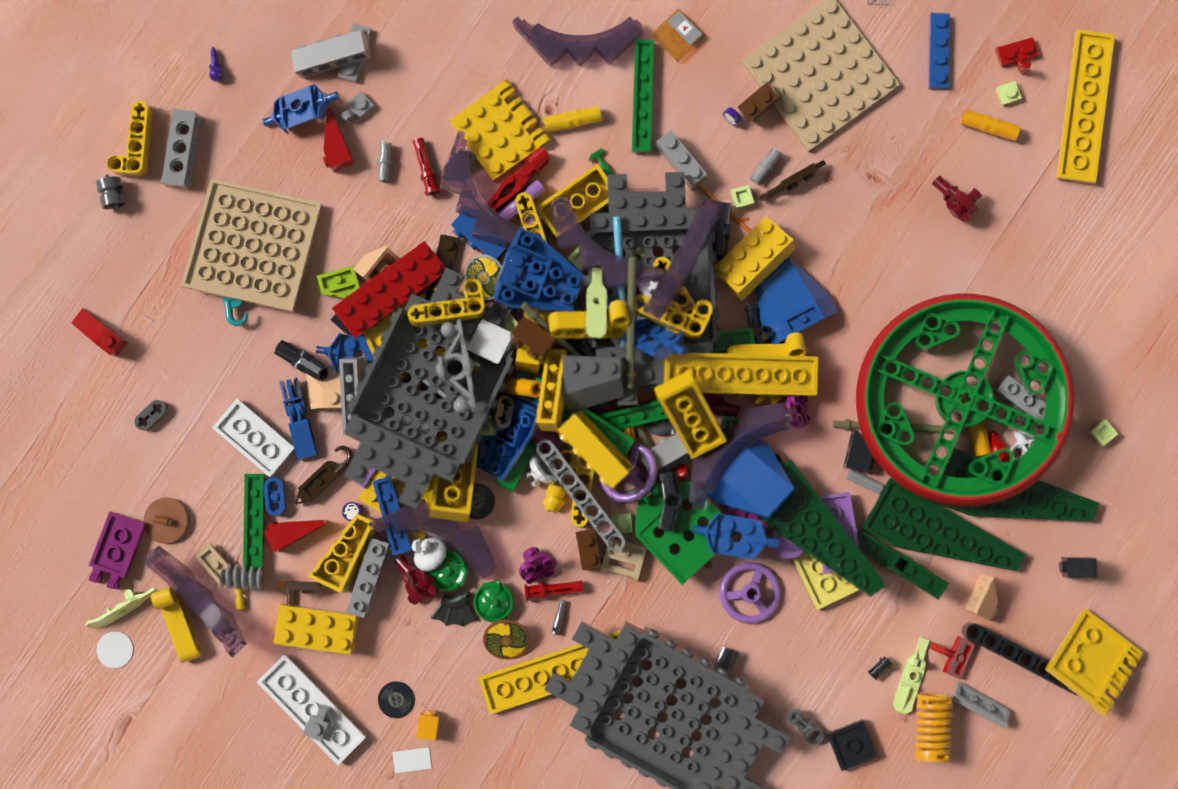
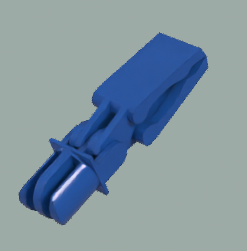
M298 377L294 378V385L291 379L286 380V386L284 381H280L284 399L283 403L286 414L291 422L288 423L298 460L318 456L311 422L306 417L305 397L302 396Z

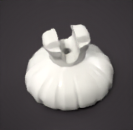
M538 452L534 453L530 459L531 470L525 473L527 478L533 475L534 482L531 484L537 487L541 482L547 484L557 482L558 479ZM553 461V469L559 470L557 464Z
M430 537L422 542L419 538L412 543L414 563L421 571H432L441 565L446 557V545L440 538Z

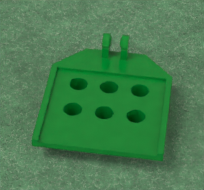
M679 482L682 505L689 501L693 504V507L689 511H684L681 506L675 533L664 531V535L661 538H657L654 536V532L659 527L664 505L662 484L657 483L655 486H652V493L649 496L644 495L637 503L639 506L636 508L635 536L678 582L684 585L716 554L710 551L706 536L694 533V539L686 541L684 539L685 533L692 532V530L700 531L693 528V525L698 526L700 519L706 518L710 523L717 513H722L692 482ZM675 497L668 500V504L671 507H675L679 503ZM734 531V532L731 534V539H732L739 531ZM673 545H679L681 548L677 555L670 553V548Z

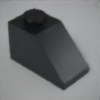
M852 430L843 468L868 473L873 468L874 459H872V454L860 432Z
M1061 557L1062 561L1059 562V571L1062 573V577L1097 578V558Z

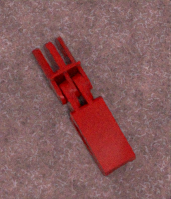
M538 148L527 159L524 158L526 163L524 166H521L512 175H508L487 203L492 212L496 214L510 200L523 192V189L532 179L534 173L538 176L540 175L539 173L550 161L546 149ZM514 186V189L511 193H509L506 197L501 198L503 193L509 187Z

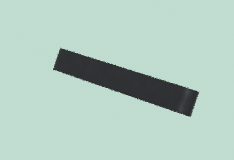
M967 622L963 625L962 634L966 639L1078 696L1062 682H1057L1056 678L1048 671L1039 672V666L1044 663L1047 667L1049 664L1048 660L979 624ZM974 626L976 628V634L973 637H970L968 631L971 627ZM989 636H993L994 642L988 646L986 639ZM1006 645L1011 647V652L1008 655L1004 654V647ZM1024 654H1027L1028 662L1022 664L1021 658Z

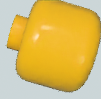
M559 481L549 484L546 490L547 495L552 494L560 499H563L567 492Z
M552 494L546 495L543 499V504L548 512H558L565 503L564 498L560 499Z

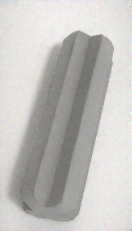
M850 470L846 478L877 494H880L884 488L883 484L854 470Z

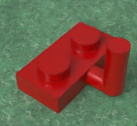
M1033 37L999 46L995 49L1000 67L1016 63L1021 74H1024L1031 67V62H1024V60L1035 58L1039 55Z
M957 636L950 650L932 642L930 644L931 650L948 657L942 672L961 680L975 643Z

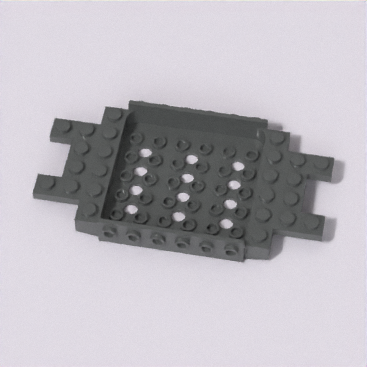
M665 172L666 191L638 193L627 192V174L607 175L609 213H590V231L587 232V237H583V248L587 249V256H584V268H588V275H585V287H589L592 283V268H602V284L607 290V299L617 294L613 217H621L622 248L626 253L623 258L627 294L629 257H635L634 250L642 248L645 251V255L642 258H636L637 280L648 272L653 271V264L659 258L653 255V249L661 247L664 250L662 257L667 258L671 262L695 305L702 300L708 301L712 305V313L702 336L693 339L683 335L682 347L688 350L687 353L713 354V345L717 343V339H720V327H716V320H719V308H715V301H718V289H714V282L717 281V270H713V262H716V251H712V243H715V232H711V226L707 227L706 209L686 210L685 173ZM675 246H680L683 249V254L679 257L672 254V248ZM659 263L657 269H662L664 271L666 265H661ZM669 279L666 281V284L669 288H674L676 282ZM678 296L676 298L678 304L684 305L686 303L685 297ZM641 301V303L638 304L639 309L645 307L644 302ZM669 302L668 304H666V305H669V306L673 307V305L671 304V302ZM706 307L698 308L701 315L708 314ZM662 309L654 311L657 317H662L665 314ZM697 324L690 328L693 333H698L701 330ZM588 338V345L592 346V350H596V356L626 357L627 347H616L611 338ZM635 347L634 372H636V376H634V388H626L625 376V396L617 398L618 406L638 405L637 386L663 384L665 359L655 358Z
M448 268L445 269L430 301L412 294L404 310L399 308L397 312L394 311L390 319L392 324L389 329L386 328L381 338L383 342L381 346L376 347L373 353L375 358L372 364L369 363L364 372L366 376L363 381H359L356 387L357 394L355 398L350 399L347 406L351 418L344 434L361 443L344 477L363 485L371 468L400 480L406 483V486L398 501L415 510L418 509L433 475L453 483L460 467L464 468L466 463H470L474 454L472 450L475 445L478 446L482 438L480 433L483 427L486 428L490 421L488 416L491 410L494 411L499 400H497L499 393H503L507 385L505 380L508 375L511 376L515 368L512 357L517 347L511 343L512 340H510L498 364L467 350L468 358L473 363L477 362L481 365L479 372H471L476 412L472 413V408H469L465 413H458L454 410L453 400L455 397L461 396L467 401L469 400L447 382L442 383V378L436 372V365L439 363L438 356L435 355V349L441 346L445 348L447 353L458 332L452 337H445L441 333V326L443 324L415 327L408 318V310L414 305L465 298V296L457 293L464 275ZM494 301L491 308L484 305V314L481 318L461 321L466 349L482 319L504 328L513 308ZM472 305L470 309L477 312L481 307L479 305ZM454 307L451 310V312L453 314H459L461 312V309L458 307ZM434 310L431 313L434 317H439L442 314L440 310ZM415 313V319H419V313ZM426 339L428 346L425 349H420L417 346L418 340ZM459 342L454 353L462 355L461 343ZM451 364L447 368L448 373L451 375H459L463 370L462 365ZM403 373H409L412 376L409 383H403L400 380ZM423 380L428 381V390L420 391L418 389L419 382ZM466 381V382H465L464 384H462L461 386H462L467 392H469V390H468V384H467V381ZM437 389H445L447 396L444 399H438L435 395ZM388 407L395 410V414L391 418H386L383 414L384 410ZM405 415L412 417L413 421L409 426H404L401 423V419ZM423 423L430 426V431L427 434L419 432V426ZM441 431L448 434V439L445 442H439L436 438L437 434Z
M581 621L572 640L588 648L585 657L572 681L554 671L544 690L578 708L570 726L586 734L584 741L587 742L589 747L602 750L607 757L622 761L621 763L625 767H633L638 770L639 774L646 778L651 777L662 787L667 786L671 789H715L718 785L723 789L762 788L761 784L746 777L749 768L762 745L781 754L790 738L789 734L756 717L765 701L764 696L749 688V683L743 678L731 674L723 667H718L710 660L696 655L692 650L678 645L672 639L663 637L653 629L647 627L641 629L626 621L615 640ZM645 659L652 662V668L649 670H645L641 666V662ZM633 677H641L643 684L641 686H634L632 683ZM679 678H683L687 682L686 687L683 689L678 688L675 684ZM631 693L634 696L633 702L626 703L623 700V695ZM669 695L677 697L678 701L675 705H669L666 702V698ZM714 697L721 700V705L717 708L712 707L710 704V700ZM615 710H622L625 713V717L621 720L614 717ZM659 712H666L668 720L665 722L659 721L657 714ZM709 714L712 717L711 723H702L701 716ZM649 729H657L659 736L657 738L649 737ZM700 731L703 734L702 739L699 741L694 740L691 737L692 732ZM685 747H690L694 753L691 757H685L682 754V750Z

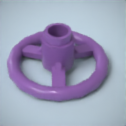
M633 443L630 448L632 451L629 462L635 468L622 479L629 485L635 486L638 491L629 495L620 494L601 482V486L607 495L616 501L632 502L641 499L651 490L656 481L658 468L655 457L647 447L639 443ZM640 453L646 457L650 468L649 477L645 485L642 483L644 478L643 471L636 466Z
M745 562L734 566L725 574L720 584V600L724 610L731 618L741 623L755 624L766 620L775 612L780 602L781 588L777 577L769 568L759 563ZM745 570H755L750 583L745 584L741 590L727 592L728 585L736 574ZM762 574L769 579L773 588V599L768 608L760 600L762 592L758 584ZM749 589H752L754 592L752 596L747 595ZM742 598L747 603L754 604L761 614L755 616L742 615L734 610L729 600Z

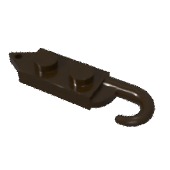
M823 160L816 164L812 163L782 180L778 186L761 194L759 200H768L787 189L792 191L799 186V182L803 180L807 182L813 179L816 171L826 165V162Z
M343 445L336 447L334 451H345L347 458L340 465L334 461L325 462L297 488L299 491L295 504L312 503L349 467L354 457L352 450Z

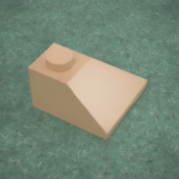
M387 246L365 254L353 270L369 281L400 258Z
M328 371V376L322 381L316 380L307 374V410L342 409L340 372Z
M981 574L964 609L990 621L998 611L995 582L993 577Z

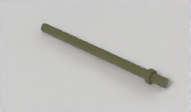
M629 257L628 313L630 322L627 327L626 371L624 372L626 388H634V376H636V372H634L637 257Z
M524 302L521 308L528 314L527 317L530 320L533 319L542 329L550 334L549 324L538 314L539 311L536 308L533 309L527 302ZM556 338V342L569 355L582 356L564 338Z
M849 419L833 421V428H845L846 431H849V429H860L858 421H850ZM910 424L913 432L940 433L942 425ZM883 425L881 430L892 431V428L889 425ZM951 430L944 431V433L954 434Z

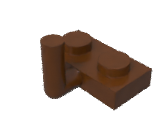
M278 581L277 589H283L284 593H287L286 604H294L296 590H302L303 594H314V590H321L322 584L319 582Z

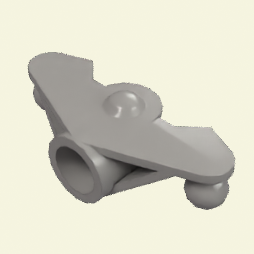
M457 319L456 325L446 322L441 326V333L445 337H452L456 332L458 334L443 361L441 356H438L439 363L436 365V372L442 378V383L447 382L469 400L467 401L464 398L457 399L454 402V410L458 413H465L469 408H472V413H474L476 408L471 376L474 366L473 361L468 358L461 321ZM459 342L461 343L462 355L454 353ZM454 363L463 366V370L459 375L449 374L447 368ZM466 381H467V384H468V390H469V392H467V391L461 386V385L464 384Z

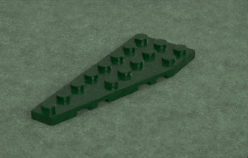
M953 448L942 475L957 478H975L969 473L968 467L972 461L979 457ZM975 463L973 470L976 473H982L983 466L980 463ZM993 471L992 478L995 481H1000L1002 475L999 471ZM1040 480L1013 497L987 505L953 506L934 502L968 516L1094 521L1100 504Z
M790 459L784 463L782 468L796 490L769 519L761 517L768 527L871 598L886 587V583L793 461Z
M888 478L882 492L861 527L863 530L896 548L1012 571H1018L1026 556L1025 553L931 500L912 493L892 478Z

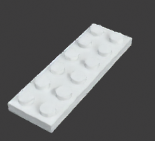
M284 654L257 681L303 730H305L310 716H317L320 706L324 704L330 707L325 718L330 723L322 741L311 739L337 765L367 737L287 654Z

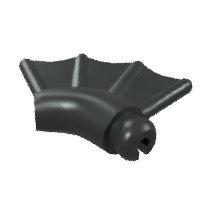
M465 591L453 597L444 595L441 604L432 614L431 619L440 620L445 626L448 624L463 626L469 621H477L474 612L468 604V601L472 600V594L469 591Z

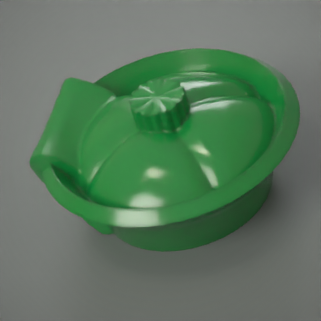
M446 551V557L441 565L432 571H427V574L434 579L433 584L435 588L440 591L456 590L460 586L463 587L469 571L466 563L458 553L453 551Z
M500 580L483 583L474 596L476 613L480 618L491 623L505 620L514 608L512 591L505 584L501 583Z

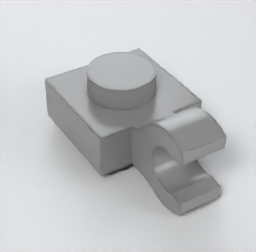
M360 92L347 103L350 109L345 110L340 116L348 124L356 115L360 119L363 118L374 108V105Z
M323 704L320 706L317 716H310L303 732L304 735L320 742L322 741L330 723L325 720L330 707Z

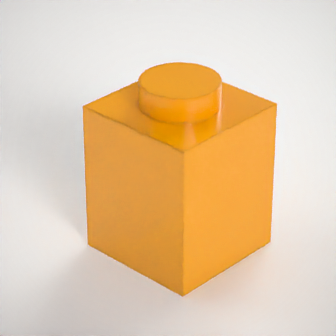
M425 710V713L421 712L416 738L436 741L441 715L436 714V711Z

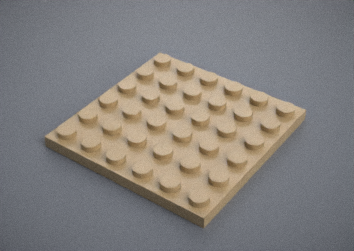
M824 0L741 60V64L759 88L768 82L781 95L782 99L774 105V108L807 152L900 85L836 0Z
M211 178L181 287L294 313L322 203Z

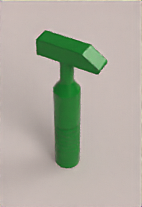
M602 148L590 155L588 161L590 162L597 158L606 176L614 174L607 162H604L600 157L604 153Z

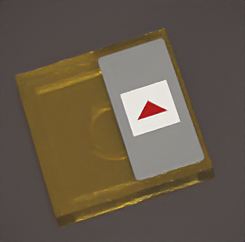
M678 8L651 36L678 62L704 38L705 34Z

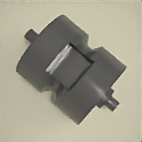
M106 174L105 178L96 181L97 191L102 194L99 197L102 209H113V212H116L117 208L127 204L124 193H121L123 185L120 177H109V174Z

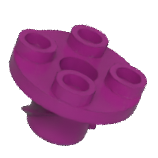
M788 395L787 401L779 403L776 407L778 419L780 421L789 420L795 429H802L806 424H809L811 416L807 409V395Z
M537 547L528 548L523 553L525 562L520 566L519 574L527 584H532L536 580L554 575V569L557 564L554 555L541 553Z

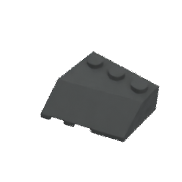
M563 356L562 397L566 413L624 397L626 357Z

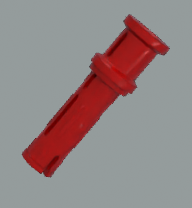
M417 138L412 142L422 172L420 179L425 186V196H433L439 194L441 188L438 187L436 181L437 174L432 170L425 140Z
M582 580L545 585L543 582L540 585L531 586L524 584L525 599L527 602L529 599L536 598L544 600L547 596L583 593Z

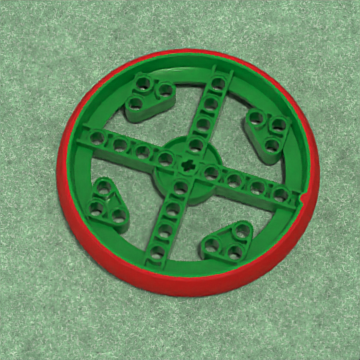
M957 293L931 298L908 308L892 319L881 330L869 347L861 364L856 387V411L860 430L868 449L881 468L893 480L912 493L934 502L953 506H979L999 502L1015 496L1037 482L1051 468L1062 452L1070 434L1075 409V391L1070 367L1062 349L1050 332L1036 318L1014 304L995 297L972 293ZM934 319L937 322V327L930 328L927 325V321ZM958 321L986 324L967 370L950 373L941 379L895 360L900 351L915 337L917 349L927 351L956 339L960 333V326L956 323ZM997 324L1000 328L999 332H992L990 325ZM953 327L955 334L948 335L945 332V328ZM1003 332L1012 336L1027 350L1020 352L1015 357L1014 365L1027 394L1037 396L1045 390L1043 420L994 401L993 390L984 376ZM927 337L930 344L924 346L920 344L919 339ZM982 342H990L992 349H983ZM1021 356L1027 357L1029 364L1026 366L1022 365L1019 362V358ZM981 359L985 365L983 368H977L974 361ZM889 364L894 365L896 372L893 374L888 373L886 366ZM1038 365H1046L1047 373H1041L1038 370ZM912 372L915 378L913 381H907L904 378V374ZM974 377L977 380V385H968L967 378ZM887 378L935 398L936 409L944 420V424L925 467L913 460L901 447L912 443L914 433L901 404L893 402L888 404L886 409L884 407V390ZM925 379L931 380L933 387L930 389L924 388L922 381ZM1033 381L1037 382L1040 385V390L1033 391L1030 383ZM948 387L951 390V395L943 396L941 388ZM966 395L969 402L966 401L963 404L961 403L962 399H959V397ZM978 403H986L988 406L987 411H980ZM889 408H898L899 415L896 417L891 416ZM997 410L1005 411L1006 418L999 419L996 416ZM953 412L961 414L962 419L960 422L953 421L951 417ZM1016 417L1023 418L1025 422L1023 427H1018L1015 424ZM987 419L1035 439L1028 450L1015 462L1014 453L1006 448L975 459L968 467L969 473L975 478H957L942 475L962 428L977 426ZM889 425L892 428V432L888 435L883 434L881 427ZM1035 425L1042 426V435H1037L1034 432ZM945 430H951L954 433L952 440H947L944 437ZM900 433H908L910 440L902 442L899 438ZM941 447L946 450L947 454L944 458L937 456V448ZM1001 453L1008 454L1010 458L1008 463L1000 461ZM975 463H980L983 466L982 473H976L973 470ZM934 465L938 467V475L932 476L928 471L929 466ZM993 471L1001 473L1002 479L1000 481L993 480Z

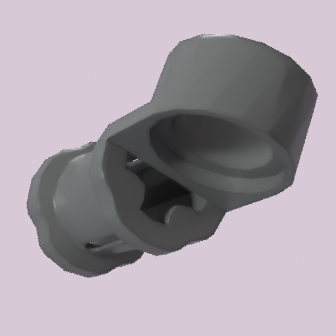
M794 709L790 712L787 719L791 725H795L810 744L816 745L823 741L824 733L818 724L811 718L805 717L800 709ZM814 731H818V732H819V734H818L817 737H814V738H811V737H810V734H811L812 732H814Z

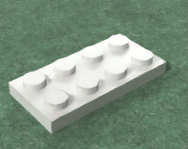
M239 399L233 402L212 427L269 477L275 474L295 450L290 442Z

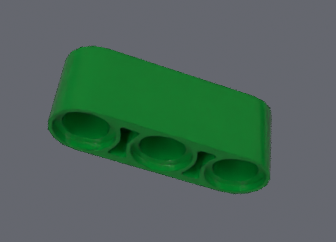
M532 440L529 441L504 481L497 479L496 484L511 493L514 492L530 464V459L537 451L538 443Z

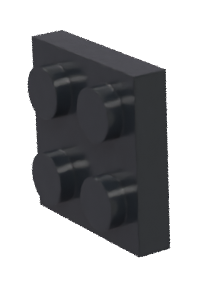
M863 719L826 733L841 771L878 757Z

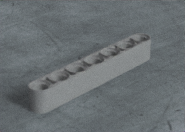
M549 440L540 441L537 445L538 454L607 546L613 551L622 550L625 545L624 537L553 443ZM544 443L551 446V451L548 454H542L540 451V447ZM555 459H560L563 462V466L559 470H555L552 467V462ZM571 474L574 476L575 481L572 485L568 486L564 483V477ZM578 490L586 492L585 500L578 501L575 494ZM591 505L598 508V514L594 517L589 516L587 513V508ZM607 521L610 524L609 531L601 532L599 530L600 522ZM613 537L621 538L622 544L620 547L614 548L611 546L610 541Z

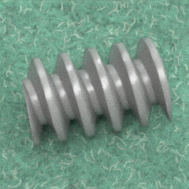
M228 563L227 567L221 571L220 586L225 587L227 585L228 588L234 586L236 589L242 587L243 590H248L250 587L251 591L258 589L261 592L263 586L262 567H259L257 572H255L254 566H251L250 570L247 571L246 565H243L242 570H239L238 564L232 569L231 563Z

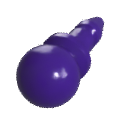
M212 47L209 77L214 82H220L224 78V71L221 69L222 64L219 63L216 48Z

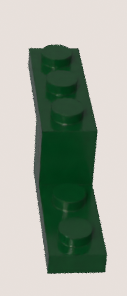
M860 529L857 537L860 551L898 577L906 579L935 599H940L949 584L948 582L903 553L891 549Z

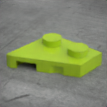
M354 265L318 275L317 279L322 295L345 299L360 288L356 271L353 270Z

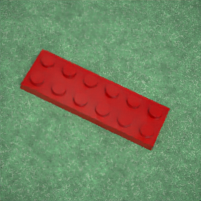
M423 241L332 307V310L356 340L407 303L412 294H419L441 278L446 267L429 245Z

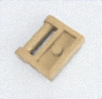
M612 538L610 543L612 547L618 548L621 546L622 541ZM625 542L622 550L613 551L607 546L600 571L605 573L609 571L638 581L646 547ZM612 558L636 565L635 570L609 564V559Z

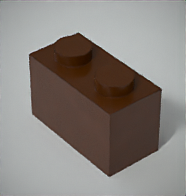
M766 82L737 108L748 122H754L780 101L782 97L771 83Z
M523 316L510 333L511 343L518 349L522 347L527 351V355L533 360L538 359L541 362L556 343L555 337L551 336L526 316Z
M595 529L577 531L576 537L582 570L600 568L601 561Z

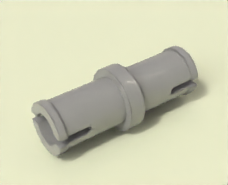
M379 142L377 180L388 182L390 181V165H392V160H390L392 143Z
M772 147L765 159L759 162L760 166L750 179L757 185H760L768 172H772V167L782 156V153Z

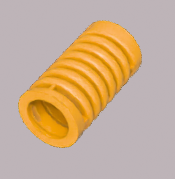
M917 693L918 704L916 708L935 712L917 711L916 716L938 720L916 719L917 725H925L917 726L915 728L916 732L937 735H915L917 740H922L915 742V759L927 762H950L949 754L951 750L948 747L951 745L949 739L951 738L950 731L952 729L950 725L952 722L950 717L952 711L950 709L953 707L951 703L953 696L937 693Z

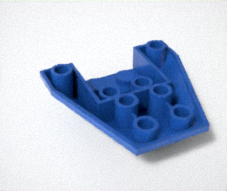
M520 228L508 248L497 278L494 301L511 308L522 309L521 305L527 302L533 309L536 308L537 310L572 312L585 276L539 235Z
M789 256L755 288L761 327L769 326L773 330L768 341L769 344H778L786 340L789 334L798 333L839 312L830 294Z
M499 393L497 399L502 395H508L514 402L511 423L503 431L496 430V435H482L478 446L476 467L504 481L535 433L538 408L513 395Z
M757 436L736 440L710 468L705 493L718 504L769 519L796 489L770 446Z

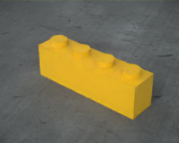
M551 349L545 356L536 423L541 431L559 432L558 429L561 427L564 408L562 397L563 356L568 355L566 350Z

